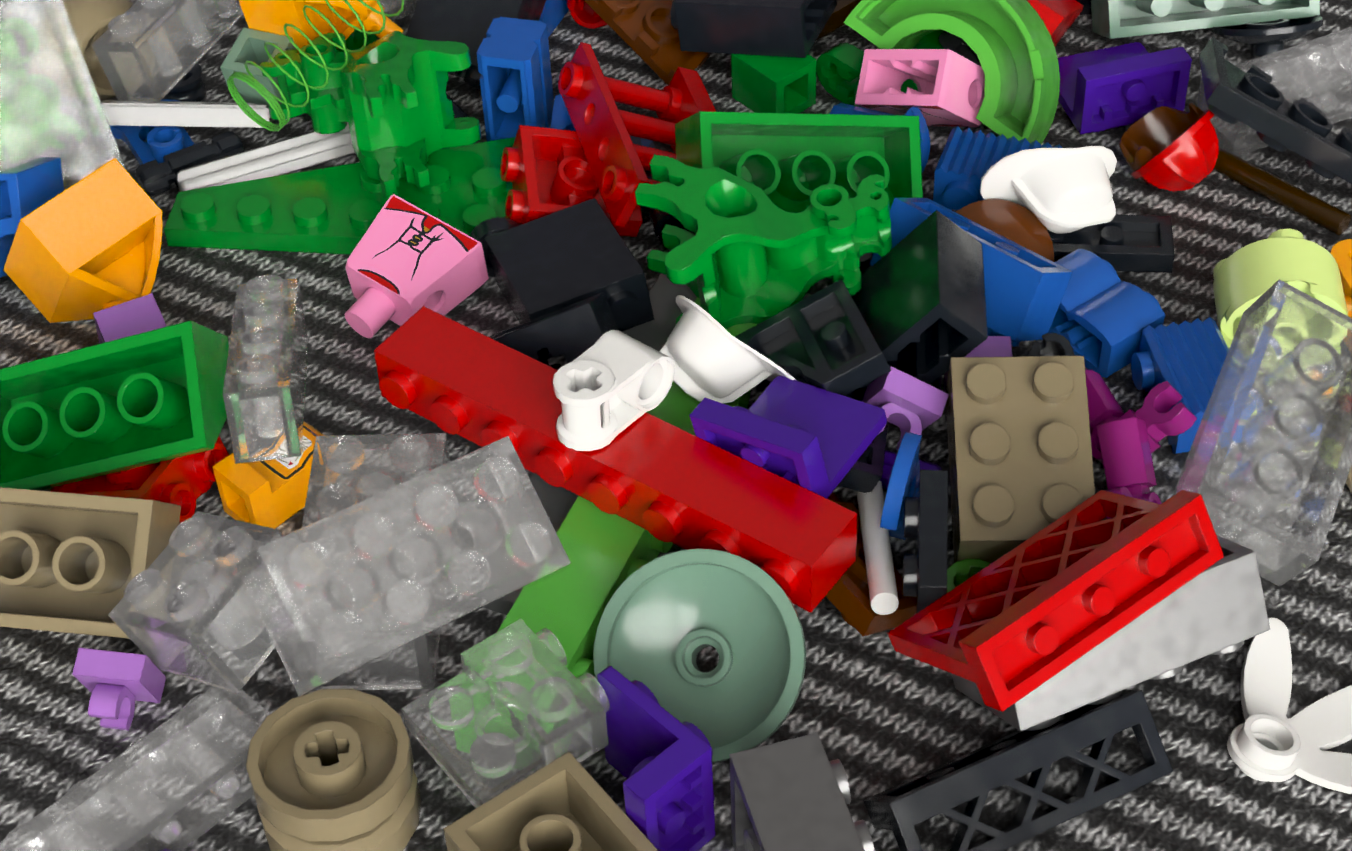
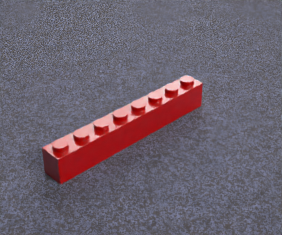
M423 306L374 350L381 395L393 406L399 409H408L435 423L446 433L457 434L487 449L496 458L504 461L509 460L539 475L549 485L562 487L592 502L601 511L607 514H616L648 530L651 535L660 541L672 542L686 550L712 549L744 558L770 575L782 587L793 604L809 612L816 608L856 560V512L649 413H644L618 434L609 445L601 449L576 451L566 447L559 441L556 431L557 419L562 414L561 401L556 398L553 390L554 374L558 370Z

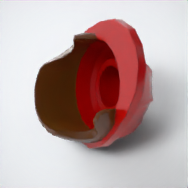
M1191 102L1189 104L1190 112L1180 111L1168 106H1160L1144 115L1125 131L1119 141L1121 152L1127 164L1133 170L1130 175L1135 180L1141 178L1146 183L1159 189L1168 191L1192 189L1207 177L1216 165L1219 154V142L1215 128L1210 121L1215 114L1209 108L1203 111L1198 105Z

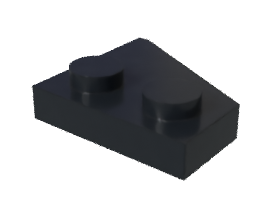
M842 279L735 336V338L783 368L797 381L843 396L864 387L869 382L891 371Z

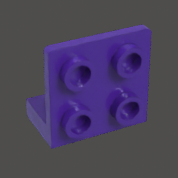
M1139 42L1058 58L1060 72L1058 101L1080 135L1134 124L1144 115L1160 106H1168L1184 111L1192 59L1183 46L1148 53L1142 43Z
M784 376L774 378L749 410L744 407H732L704 398L689 415L697 437L826 499L887 424V417L883 408L796 380H790Z
M608 666L597 674L605 758L611 766L627 778L623 783L626 815L658 851H698L716 836L712 747L706 736L697 726L687 721L681 723L662 708L654 694L645 684L638 680L630 682L612 666Z

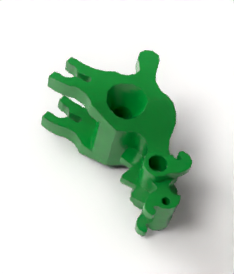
M394 31L367 45L361 52H347V65L343 70L332 71L328 69V84L324 88L312 89L308 87L309 102L305 107L289 106L290 118L304 113L311 116L313 130L319 134L340 132L345 129L348 122L353 149L367 176L381 183L383 197L386 200L393 194L397 196L396 188L400 186V178L406 177L408 184H416L419 188L430 184L429 171L425 165L428 163V156L442 148L470 145L481 138L479 120L475 117L454 118L452 100H449L446 96V86L449 80L448 72L463 71L471 65L469 47L465 43L456 41L415 39L405 36L400 31ZM335 32L324 34L329 40L343 47ZM339 33L346 47L345 36L343 33ZM321 36L312 41L320 51L327 67H342L345 63V52H337L336 46L330 44ZM310 43L300 48L313 60L324 65ZM297 49L284 51L298 66L307 85L317 87L322 86L326 82L325 68L313 63L300 52L298 53ZM280 52L275 55L273 59L286 72L303 82L296 68L284 54ZM273 62L260 63V66L271 77H277L278 86L284 94L287 103L302 105L307 100L305 86L292 80ZM281 103L280 106L285 114V119H287L288 111L286 105ZM269 105L270 117L278 120L274 110Z
M654 154L650 162L652 179L661 183H639L635 191L637 205L669 213L678 219L685 229L696 234L693 235L687 230L666 224L662 230L664 247L671 251L663 252L651 249L647 256L648 268L667 275V278L673 284L687 285L696 297L700 298L701 305L699 306L725 329L738 324H759L800 302L809 288L824 278H830L833 283L842 279L850 295H855L861 290L862 284L859 268L860 257L871 252L883 257L892 248L888 193L884 190V177L878 174L869 175L864 178L858 185L856 190L857 196L854 198H849L847 190L840 185H821L814 189L810 195V205L804 211L793 213L778 208L762 188L719 167L696 168L685 165L677 159ZM683 313L676 318V324L682 317Z

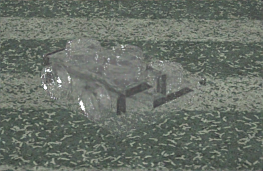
M521 618L460 654L463 668L461 674L402 708L407 729L475 808L488 802L567 752H570L580 763L608 745L606 712L609 711L610 704L601 684L590 673H585L576 678L566 667L567 657L557 637L547 628L534 633Z

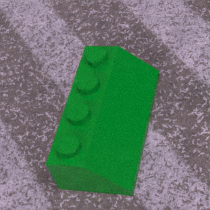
M699 111L675 124L677 160L685 165L696 168L719 167L762 188L778 208L787 212L798 213L807 209L810 205V195L813 190L825 184L840 185L847 190L849 198H854L857 196L856 190L860 182L869 175L875 174L884 177V190L888 193L890 209L894 198H923L919 116Z
M187 321L0 369V487L40 491L212 450L236 398L228 337L194 321Z

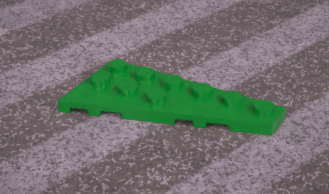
M515 137L439 149L428 156V163L425 165L429 171L430 184L419 188L416 184H408L406 177L400 178V186L396 188L397 196L469 236L472 230L481 222L491 218H505L506 197L508 191L513 189L512 182L501 180L500 165L504 148L512 147ZM361 162L178 192L164 227L168 246L351 254L387 200L383 197L381 183L368 177Z

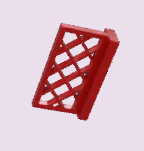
M1100 490L887 634L896 652L976 683L984 704L1003 712L1221 560L1224 554L1201 494L1181 490L1162 504Z

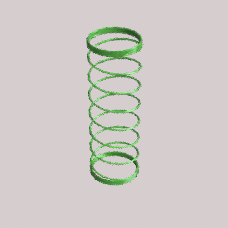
M325 0L329 8L341 20L364 33V45L358 50L346 49L344 41L330 20L316 8L304 5L303 13L311 27L330 44L344 50L346 57L342 67H327L320 51L311 39L296 26L285 23L283 29L292 45L310 61L325 68L326 82L322 86L317 87L307 85L303 74L291 57L274 43L265 42L264 48L271 61L292 80L306 87L307 100L302 105L287 103L284 94L273 78L262 67L246 60L244 65L249 75L243 72H234L227 79L228 90L241 110L254 122L269 131L279 132L290 121L289 106L305 107L309 102L308 87L312 89L324 88L328 84V69L332 71L343 70L347 65V51L361 52L366 47V33L371 35L380 34L385 28V16H398L403 11L404 0H402L401 9L396 14L384 13L379 0L376 1L381 12L368 6L364 1L358 0L367 8L383 16V26L376 32L365 31L360 17L347 0L343 1L356 15L362 30L340 16L328 0ZM306 7L317 12L328 22L337 34L343 47L329 40L312 24L306 15ZM287 26H291L300 32L309 41L324 65L313 60L293 42L287 33ZM268 44L278 49L289 59L303 82L291 76L273 59L268 52ZM248 63L259 68L271 80L283 100L270 93L254 78L248 69ZM233 78L246 82L254 88L272 107L279 120V124L266 121L258 115L239 94ZM277 100L286 105L288 111L287 120Z

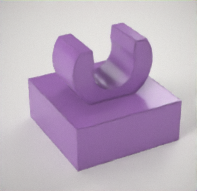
M891 366L890 372L876 378L867 386L862 402L883 408L887 421L900 428L901 438L896 450H899L905 432L921 435L925 428L942 416L949 394Z
M88 648L78 649L72 673L92 693L89 701L88 715L101 718L100 726L102 728L128 731L134 717L135 701L160 703L166 681V676L147 655Z

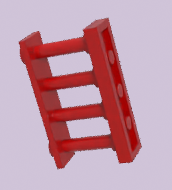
M580 42L571 62H567L563 66L559 75V93L562 95L614 226L625 228L637 206L635 191L639 183H661L648 179L644 171H651L650 162L654 154L676 159L675 124L699 111H717L698 71L678 66L669 85L665 86L662 90L606 77L603 75L591 44ZM615 102L655 111L658 118L620 110ZM630 136L669 144L674 153L633 144Z

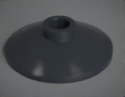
M1316 15L1314 17L1279 19L1278 21L1260 23L1248 22L1242 25L1213 27L1212 32L1228 40L1250 44L1252 56H1275L1284 54V42L1303 37L1323 26V17Z

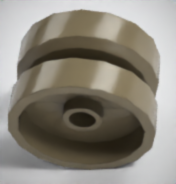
M320 689L290 699L265 718L250 740L246 769L270 851H403L419 826L421 796L418 780L413 769L414 759L410 738L401 716L380 697L355 689Z

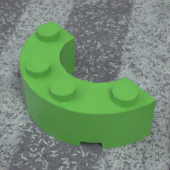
M861 0L843 22L879 49H913L924 36L938 30H944L962 38L977 54L985 75L984 100L976 119L998 135L1003 134L1007 139L1014 136L1018 141L1026 138L1030 143L1037 140L1042 144L1046 138L1058 106L1060 92L1059 63L1056 49L1047 27L1027 0Z

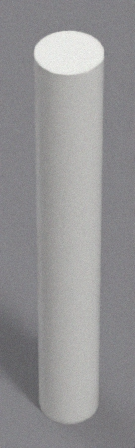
M879 481L872 492H856L871 608L879 615H889L896 611L899 601L889 530L880 528L884 495L882 483Z

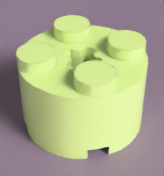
M1290 228L1280 229L1273 232L1267 239L1248 244L1216 264L1213 269V291L1218 327L1238 369L1248 374L1261 376L1260 368H1281L1283 377H1297L1320 369L1338 356L1343 348L1342 338L1346 330L1349 332L1350 322L1340 270L1335 258L1329 251L1312 241L1304 239L1303 234L1298 230Z

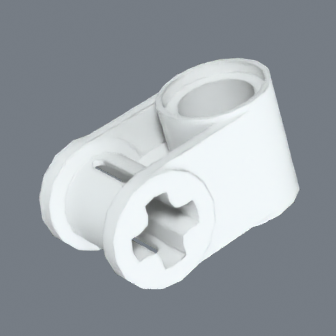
M610 330L604 333L593 346L572 362L560 367L554 374L553 390L556 398L561 401L562 414L558 417L556 424L559 441L566 447L576 451H593L609 445L624 429L647 411L656 408L665 399L674 380V361L670 357L619 330Z

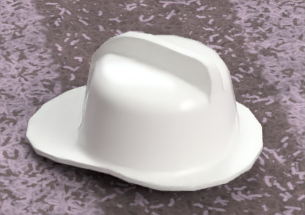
M1104 146L1022 150L1002 158L987 170L981 178L980 193L984 200H1007L1027 208L1051 232L1056 234L1071 233L1087 226L1107 223L1114 219L1116 208L1112 198L1113 190L1109 178L1115 171L1117 159L1113 151Z
M677 295L676 303L683 315L659 352L674 361L675 375L673 381L686 394L699 402L704 398H708L724 404L735 401L765 379L772 382L774 378L784 376L790 380H796L783 368L733 337L695 302L685 296Z

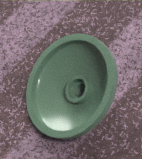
M712 549L681 550L658 557L632 573L615 591L604 609L596 631L593 654L594 673L597 687V674L608 666H612L630 682L638 680L645 684L654 694L662 708L681 723L685 721L690 722L703 732L712 747V763L730 760L729 754L758 747L773 735L786 720L798 699L806 669L805 637L801 621L792 601L782 587L764 570L744 558L724 551ZM705 647H714L719 654L718 665L710 672L700 671L696 663L698 653Z

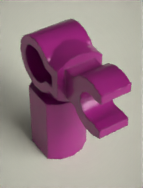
M1085 370L1092 455L1101 464H1103L1097 426L1103 423L1133 417L1145 420L1152 454L1161 447L1160 440L1166 436H1176L1184 433L1197 420L1196 416L1182 402L1178 403L1183 397L1168 381L1162 382L1151 389L1145 397L1143 406L1136 412L1129 410L1124 413L1101 375L1093 370Z
M1133 417L1114 420L1097 426L1108 488L1105 491L1162 504L1158 495L1155 492H1150L1149 489L1157 485L1145 420Z

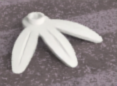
M1268 618L1270 630L1253 637L1244 658L1241 671L1240 693L1245 723L1238 725L1232 730L1227 741L1229 755L1243 773L1259 781L1282 782L1297 775L1322 787L1352 794V754L1325 751L1352 739V685L1319 699L1292 718H1287L1286 714L1292 689V656L1289 633L1286 625L1281 620Z

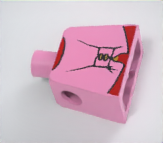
M865 49L855 104L867 109L895 115H904L910 107L914 106L921 110L927 126L979 127L982 122L976 119L984 100L985 75L981 66L949 49ZM907 79H911L917 85L918 91L907 87V92L905 93L901 91V87Z
M393 194L386 201L347 259L345 268L353 296L357 301L345 312V319L357 333L363 337L372 338L388 320L401 326L423 306L445 316L489 279L482 243Z

